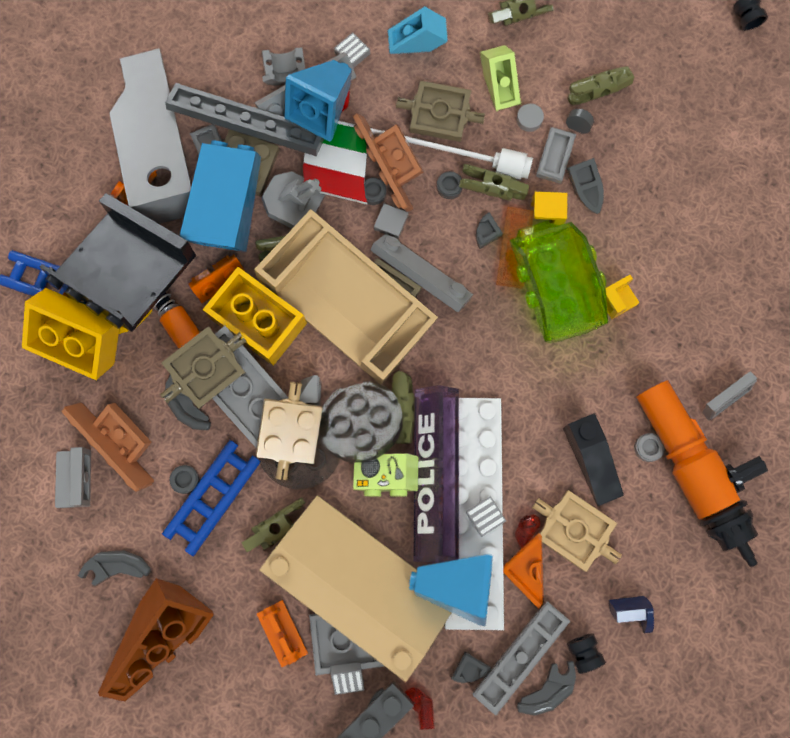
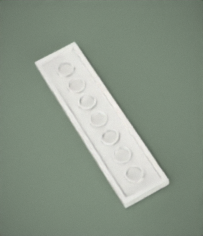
M445 398V562L485 554L492 555V574L486 627L479 626L451 613L445 623V629L504 630L503 524L481 537L466 514V511L491 496L503 515L501 398Z

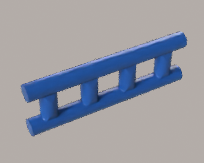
M11 250L8 259L16 263L9 277L0 275V285L34 296L46 288L48 283L45 280L47 275L40 268V265L43 264L48 268L52 267L55 271L60 266ZM27 266L40 270L34 285L20 281ZM61 287L59 294H63L66 289Z
M230 439L162 532V535L169 540L177 533L190 542L185 551L191 556H195L261 463L253 455L248 462L236 455L234 451L238 445ZM227 462L241 471L231 485L217 476ZM209 486L223 494V497L214 509L200 500ZM193 509L207 518L197 533L183 524Z

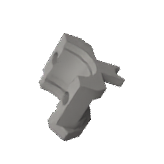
M295 48L293 51L283 54H274L269 50H262L261 55L265 74L262 78L263 82L268 85H286V77L289 74L305 69L302 48Z

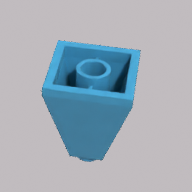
M332 60L289 74L286 77L285 119L330 142L334 137L350 88L352 69L345 63Z
M485 554L418 567L417 572L411 573L409 590H414L416 596L479 626L486 627L492 574V555Z

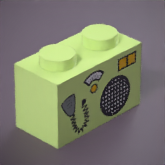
M407 453L354 455L353 490L364 491V496L381 497V492H390V496L407 497V491H418L419 457Z

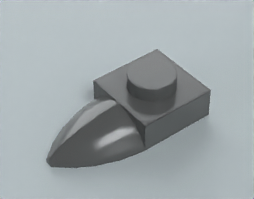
M592 158L568 167L567 171L574 192L578 194L580 200L588 209L599 214L603 205L604 189L595 159Z

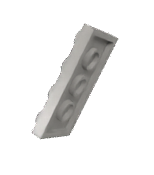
M226 326L215 333L217 338L225 343L234 337ZM242 345L233 353L236 361L246 373L216 395L213 400L257 448L264 398L282 400L288 399V396Z

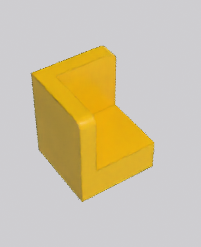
M535 191L531 200V206H534V218L552 220V227L563 228L567 220V193Z
M631 275L603 289L598 295L599 301L611 319L639 304L637 297L629 287L630 282L633 280Z

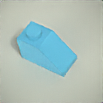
M424 6L388 30L389 53L431 52L448 42L446 18Z

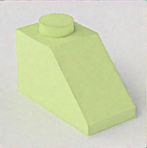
M505 45L481 51L483 75L495 110L521 104L514 52Z

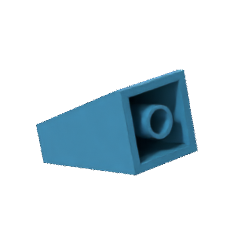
M212 140L211 144L202 143L180 237L193 244L246 252L261 156L254 151L253 147L247 145H238L236 149L227 147L228 144L221 141Z

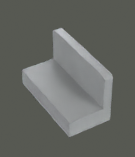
M76 447L71 448V451L57 452L55 507H90L91 450Z

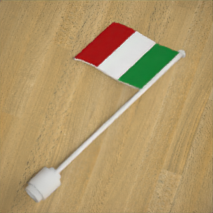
M338 121L333 139L330 142L324 139L317 157L305 153L303 163L304 182L309 179H317L320 181V193L367 204L364 188L367 161L365 138L361 139L354 129L355 124ZM371 128L373 134L380 135L385 132ZM405 136L409 143L493 162L492 168L497 169L496 172L512 176L518 180H521V178L528 179L533 161L532 157H527V153L502 148L501 153L496 152L495 157Z

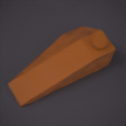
M156 578L141 599L98 691L99 696L124 702L127 701L153 678L152 670L164 660L170 663L176 657L173 651L185 641L191 644L200 636L213 617V611L181 586Z

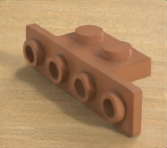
M358 113L353 115L356 122L354 129L361 139L365 138L369 146L366 148V151L371 160L378 162L381 168L379 175L385 185H390L394 193L391 197L395 205L399 209L402 207L403 210L411 211L413 206L402 186L424 173L400 127L396 124L375 138L366 119Z
M83 403L63 408L62 413L67 417L70 424L76 427L87 439V442L102 455L106 463L113 467L124 479L126 485L136 492L152 485L154 479L137 462L152 442L116 403L108 404L98 418Z

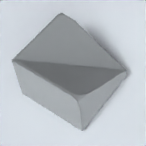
M313 375L302 379L300 400L306 404L320 406L322 383L320 377Z

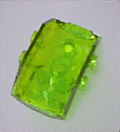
M545 221L518 229L516 238L509 240L518 263V267H516L519 281L521 283L524 282L526 286V302L530 309H534L544 341L546 343L560 342L589 333L608 324L606 279L604 273L598 270L595 262L597 260L596 251L592 245H589L587 237L572 222L555 225Z

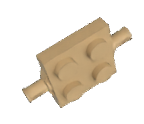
M290 382L288 399L273 400L264 398L256 457L277 461L278 466L275 478L281 480V476L283 480L288 479L289 463L302 462L314 464L322 407L306 404L300 400L302 383Z
M569 490L565 492L559 503L553 506V508L540 498L535 501L532 508L546 517L544 526L539 532L542 535V543L584 572H587L593 561L600 555L617 564L619 561L617 558H621L622 554L607 545L609 536L617 524L615 521Z

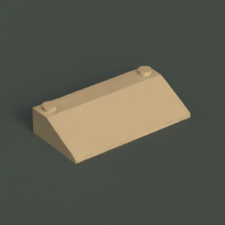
M311 209L254 269L256 278L262 284L301 312L311 326L380 385L398 367L438 318Z
M318 495L260 568L262 573L405 682L421 662L452 613L416 596L414 590H409L411 573L417 572V569Z

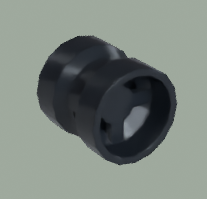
M738 0L733 5L735 14L741 18L740 25L743 31L757 28L768 19L766 10L760 6L761 0Z
M594 633L583 635L567 643L570 653L575 655V666L580 674L593 671L606 664L603 654L598 652L596 648L598 642Z

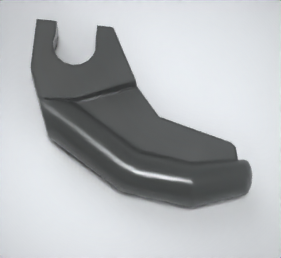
M171 374L166 382L165 390L174 384ZM180 393L167 404L177 420L191 429H210L211 422H209V417L196 408L188 396Z
M103 551L89 559L77 576L82 579L86 578L88 572L92 570L95 573V579L91 584L98 586L119 573L142 578L143 576H148L152 569L142 557L128 551Z
M566 661L568 670L565 674L558 672L557 663H551L542 688L522 697L521 701L517 703L518 712L533 716L553 711L573 693L576 672L574 661Z

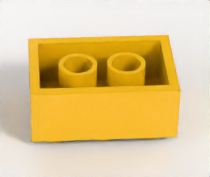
M239 267L234 270L203 308L206 315L220 327L226 326L234 336L240 332L247 341L244 345L273 366L307 324L301 312Z
M44 288L25 301L22 348L97 380L115 363L119 329L110 324L105 319L106 315L103 313L97 316L85 304L77 303L69 297Z

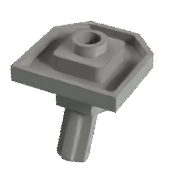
M292 171L274 175L262 196V202L268 217L293 228L310 209L316 213L326 195L320 193V181L309 179L304 182V177Z

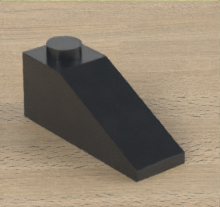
M595 413L566 425L563 428L564 433L597 506L624 496L607 439Z

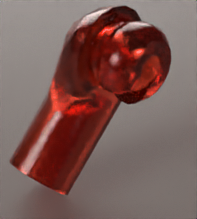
M534 514L525 515L518 524L515 538L520 549L532 539L536 529L541 525L539 517Z
M412 687L406 690L405 693L415 703L412 709L419 713L420 730L435 729L432 699L418 688Z

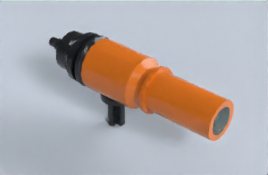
M668 380L636 397L669 454L666 456L667 460L671 459L674 463L673 476L697 518L702 519L700 525H708L710 527L706 530L707 535L718 541L723 551L737 547L749 567L757 565L758 562L748 541L754 539L759 534L753 525L752 511L750 509L744 510L743 508L748 505V502L740 500L737 493L745 490L744 483L768 472L764 460L757 456L735 468L731 464L725 466L718 452L707 448L704 442L707 438L697 421L689 417Z

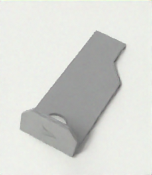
M160 48L120 58L126 88L109 114L128 206L158 224L184 218L191 190V182L175 112L167 110L165 105L170 90ZM167 169L171 172V179L167 184L160 187L149 184L148 178L153 171Z

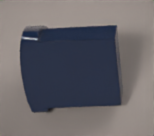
M645 596L609 600L610 612L617 623L641 621L643 633L653 632V605Z

